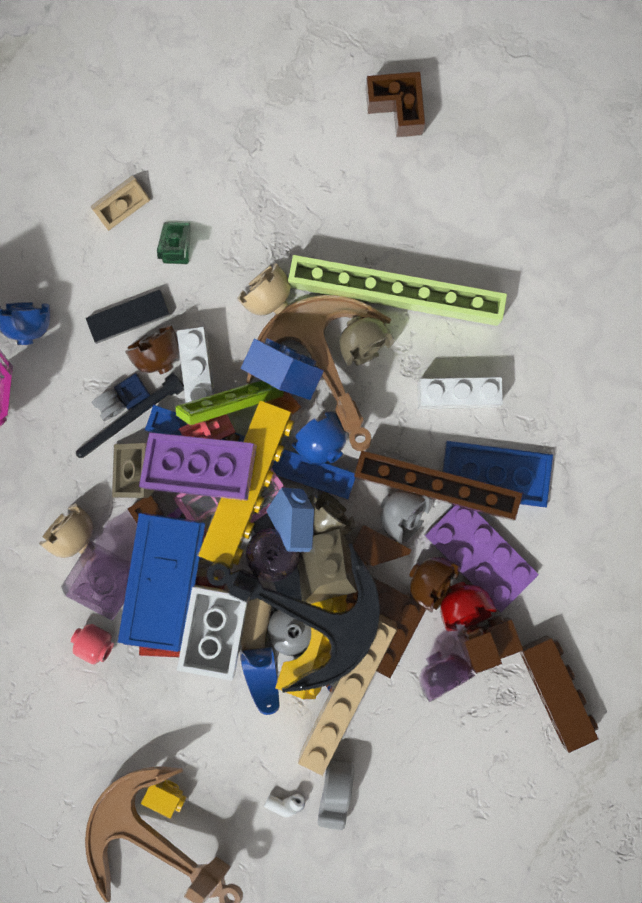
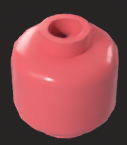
M88 624L83 629L78 628L71 638L73 654L93 665L100 661L104 662L114 646V643L111 642L110 633L94 624Z

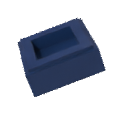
M137 373L114 386V389L128 410L134 408L151 395Z

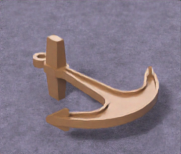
M323 295L295 302L275 315L265 325L257 340L265 342L266 338L277 343L287 340L297 341L307 349L311 358L316 360V367L324 370L322 377L337 402L335 412L344 431L349 433L350 445L356 451H364L371 445V434L362 427L364 419L358 410L356 402L351 400L349 393L344 391L324 333L331 321L341 317L352 319L357 316L361 318L371 317L379 319L386 324L391 323V318L365 303L344 296ZM248 373L246 383L251 384L255 376ZM358 436L365 437V441L362 443L356 442L355 439Z
M159 766L134 770L113 782L94 804L86 827L85 850L96 889L105 903L111 901V874L107 849L111 840L118 838L132 842L190 877L192 884L184 897L191 902L204 903L209 898L218 896L220 903L242 902V889L236 884L226 885L225 876L231 868L230 865L217 856L209 864L198 865L146 823L137 813L135 797L140 789L161 783L173 775L183 772V768ZM227 894H232L235 900L229 899Z

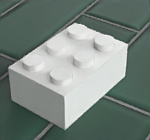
M201 585L193 586L177 671L233 680L248 601L246 603L230 596L228 590Z

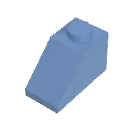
M281 488L266 511L287 551L310 552L313 542L314 508L303 489Z

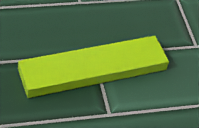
M260 380L177 405L176 416L189 425H193L257 405L259 401L266 402L282 397L284 392Z

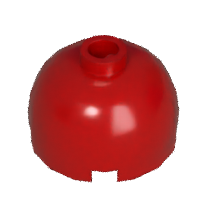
M465 582L451 586V592L445 595L440 605L441 619L447 631H457L456 625L460 624L465 625V628L479 624L492 617L491 612H497L493 600L482 587L466 585Z

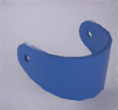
M272 647L240 651L243 674L258 711L264 715L276 713L279 710L280 702L279 691L275 688L277 674Z

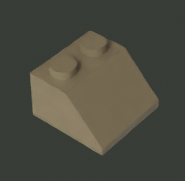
M340 529L313 536L311 551L298 552L297 560L302 601L312 604L357 592L352 571L351 551L348 545L350 543Z

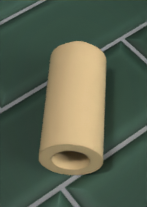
M258 598L248 601L240 644L243 646L242 650L265 647L272 606Z

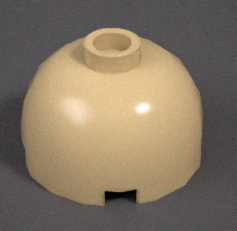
M275 263L273 268L271 266L267 267L249 283L250 290L247 293L242 290L237 297L238 301L255 315H268L272 312L277 315L288 305L285 300L290 294L291 286L288 283V277L285 272Z
M77 504L67 508L71 511L67 516L60 514L42 536L46 541L39 542L43 548L56 557L68 558L78 552L82 555L92 544L89 540L93 534L92 520Z

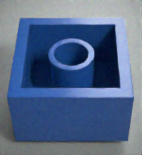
M266 338L265 342L257 339L253 340L241 366L242 370L275 388L311 400L324 370L315 366L316 360L303 354L300 355L296 350L283 344L281 346V344Z

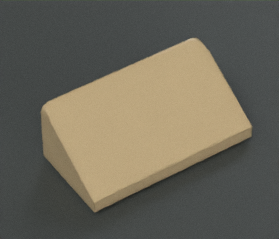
M131 176L90 207L109 231L148 203L150 198L135 177Z

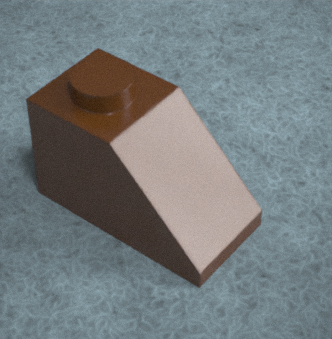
M363 524L353 542V547L365 564L371 566L410 555L412 551Z

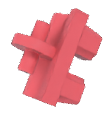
M227 414L179 428L182 436L221 440L236 433Z

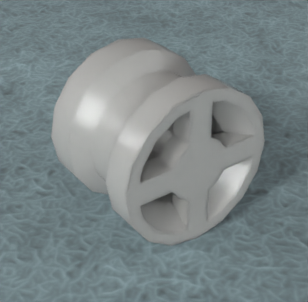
M115 389L102 393L92 401L93 406L100 410V417L103 421L115 417L126 409L125 404L119 402L117 398L118 393Z

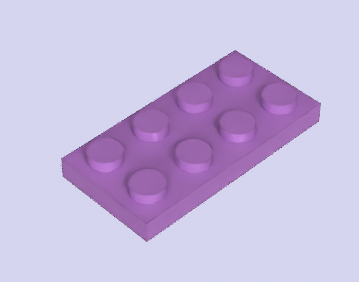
M149 433L139 487L248 501L257 446L254 443Z
M454 505L424 535L448 560L460 566V572L472 585L482 587L490 595L499 612H502L539 575L477 511Z

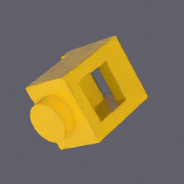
M165 780L149 786L141 804L171 818L174 810L180 812L187 797L182 795L184 791L179 789V785L170 780Z

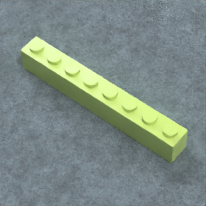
M293 255L288 279L292 289L325 295L344 296L363 302L498 326L503 320L507 298L506 293Z

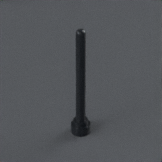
M174 372L164 378L165 381L162 383L163 386L78 448L76 456L84 458L152 408L153 405H156L168 395L180 394L184 391L183 383Z

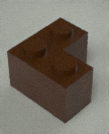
M408 72L367 76L365 90L368 114L394 112L396 137L422 135L425 127L421 73Z
M498 615L488 619L487 625L478 627L477 624L462 629L463 634L457 635L468 666L476 674L501 665L502 658L524 651L512 619Z

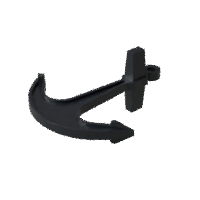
M352 543L348 545L351 551L352 571L358 589V599L354 606L343 612H332L263 587L257 575L244 569L231 573L229 566L224 562H215L208 569L207 578L210 583L216 586L226 583L230 596L246 603L258 598L322 633L329 639L332 646L330 659L324 665L303 674L289 685L283 687V693L311 690L340 680L358 666L373 644L380 615L378 592L367 565L357 553ZM216 569L222 570L224 577L217 578L214 575V571Z

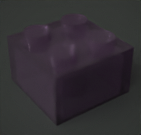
M90 540L61 588L66 597L113 621L124 604L131 563Z

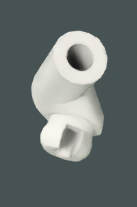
M270 794L264 807L283 817H290L304 809L305 799L302 795L295 794L281 800Z

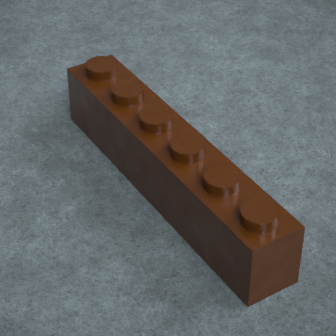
M361 451L354 475L359 480L415 493L433 500L511 521L516 520L523 494L366 451Z

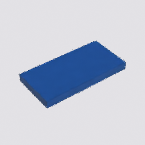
M446 441L442 472L523 493L521 505L547 508L553 454Z

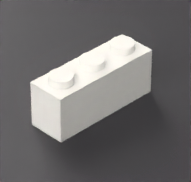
M205 328L177 330L186 403L214 395L209 344Z
M502 377L420 379L417 383L418 409L497 408L503 405Z

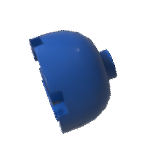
M33 302L7 303L6 309H2L0 306V332L9 339L17 340L18 345L33 344V339L42 337L49 328L50 305L43 303L42 308H34Z
M333 411L325 412L327 418L319 422L315 418L312 419L296 434L295 437L298 442L292 443L295 450L305 460L313 464H322L327 461L333 463L343 455L341 450L346 445L347 432L344 431L338 416Z

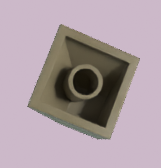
M147 443L114 444L112 498H149L155 491L139 487Z

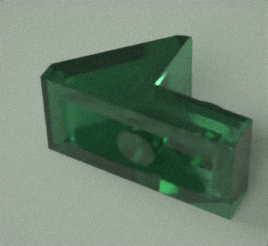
M164 222L157 247V259H162L165 264H188L190 223Z

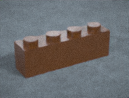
M546 635L522 646L524 651L519 653L563 748L570 753L599 740L595 732L599 729L591 714L587 715L584 705L587 704L586 699L580 689H575L572 682L575 680L574 673L568 664L564 665L561 655L564 652L558 640L553 641L551 637Z

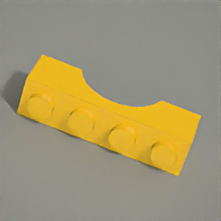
M347 595L312 603V605L332 612H343L346 610ZM311 628V640L307 650L299 658L283 662L275 688L282 691L283 687L289 685L303 674L324 665L330 659L329 653L332 646L329 639ZM322 687L286 693L301 699H316Z

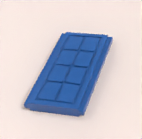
M139 513L117 643L176 652L181 651L192 587L195 586L199 563L198 554L202 546L205 528L204 522Z

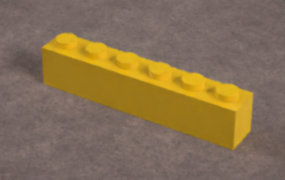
M259 401L243 441L245 443H254L257 446L248 501L220 499L198 554L199 557L212 562H224L230 569H232L234 564L239 565L244 550L240 547L244 538L249 539L254 527L251 519L254 512H260L264 502V498L261 497L264 486L269 488L275 472L271 471L274 461L279 462L285 447L281 443L284 436L289 437L295 421L291 420V412Z

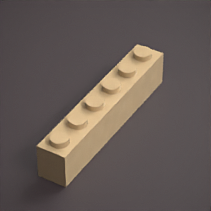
M381 614L379 615L377 633L372 646L354 670L334 683L300 751L299 765L323 776L397 630L395 621Z

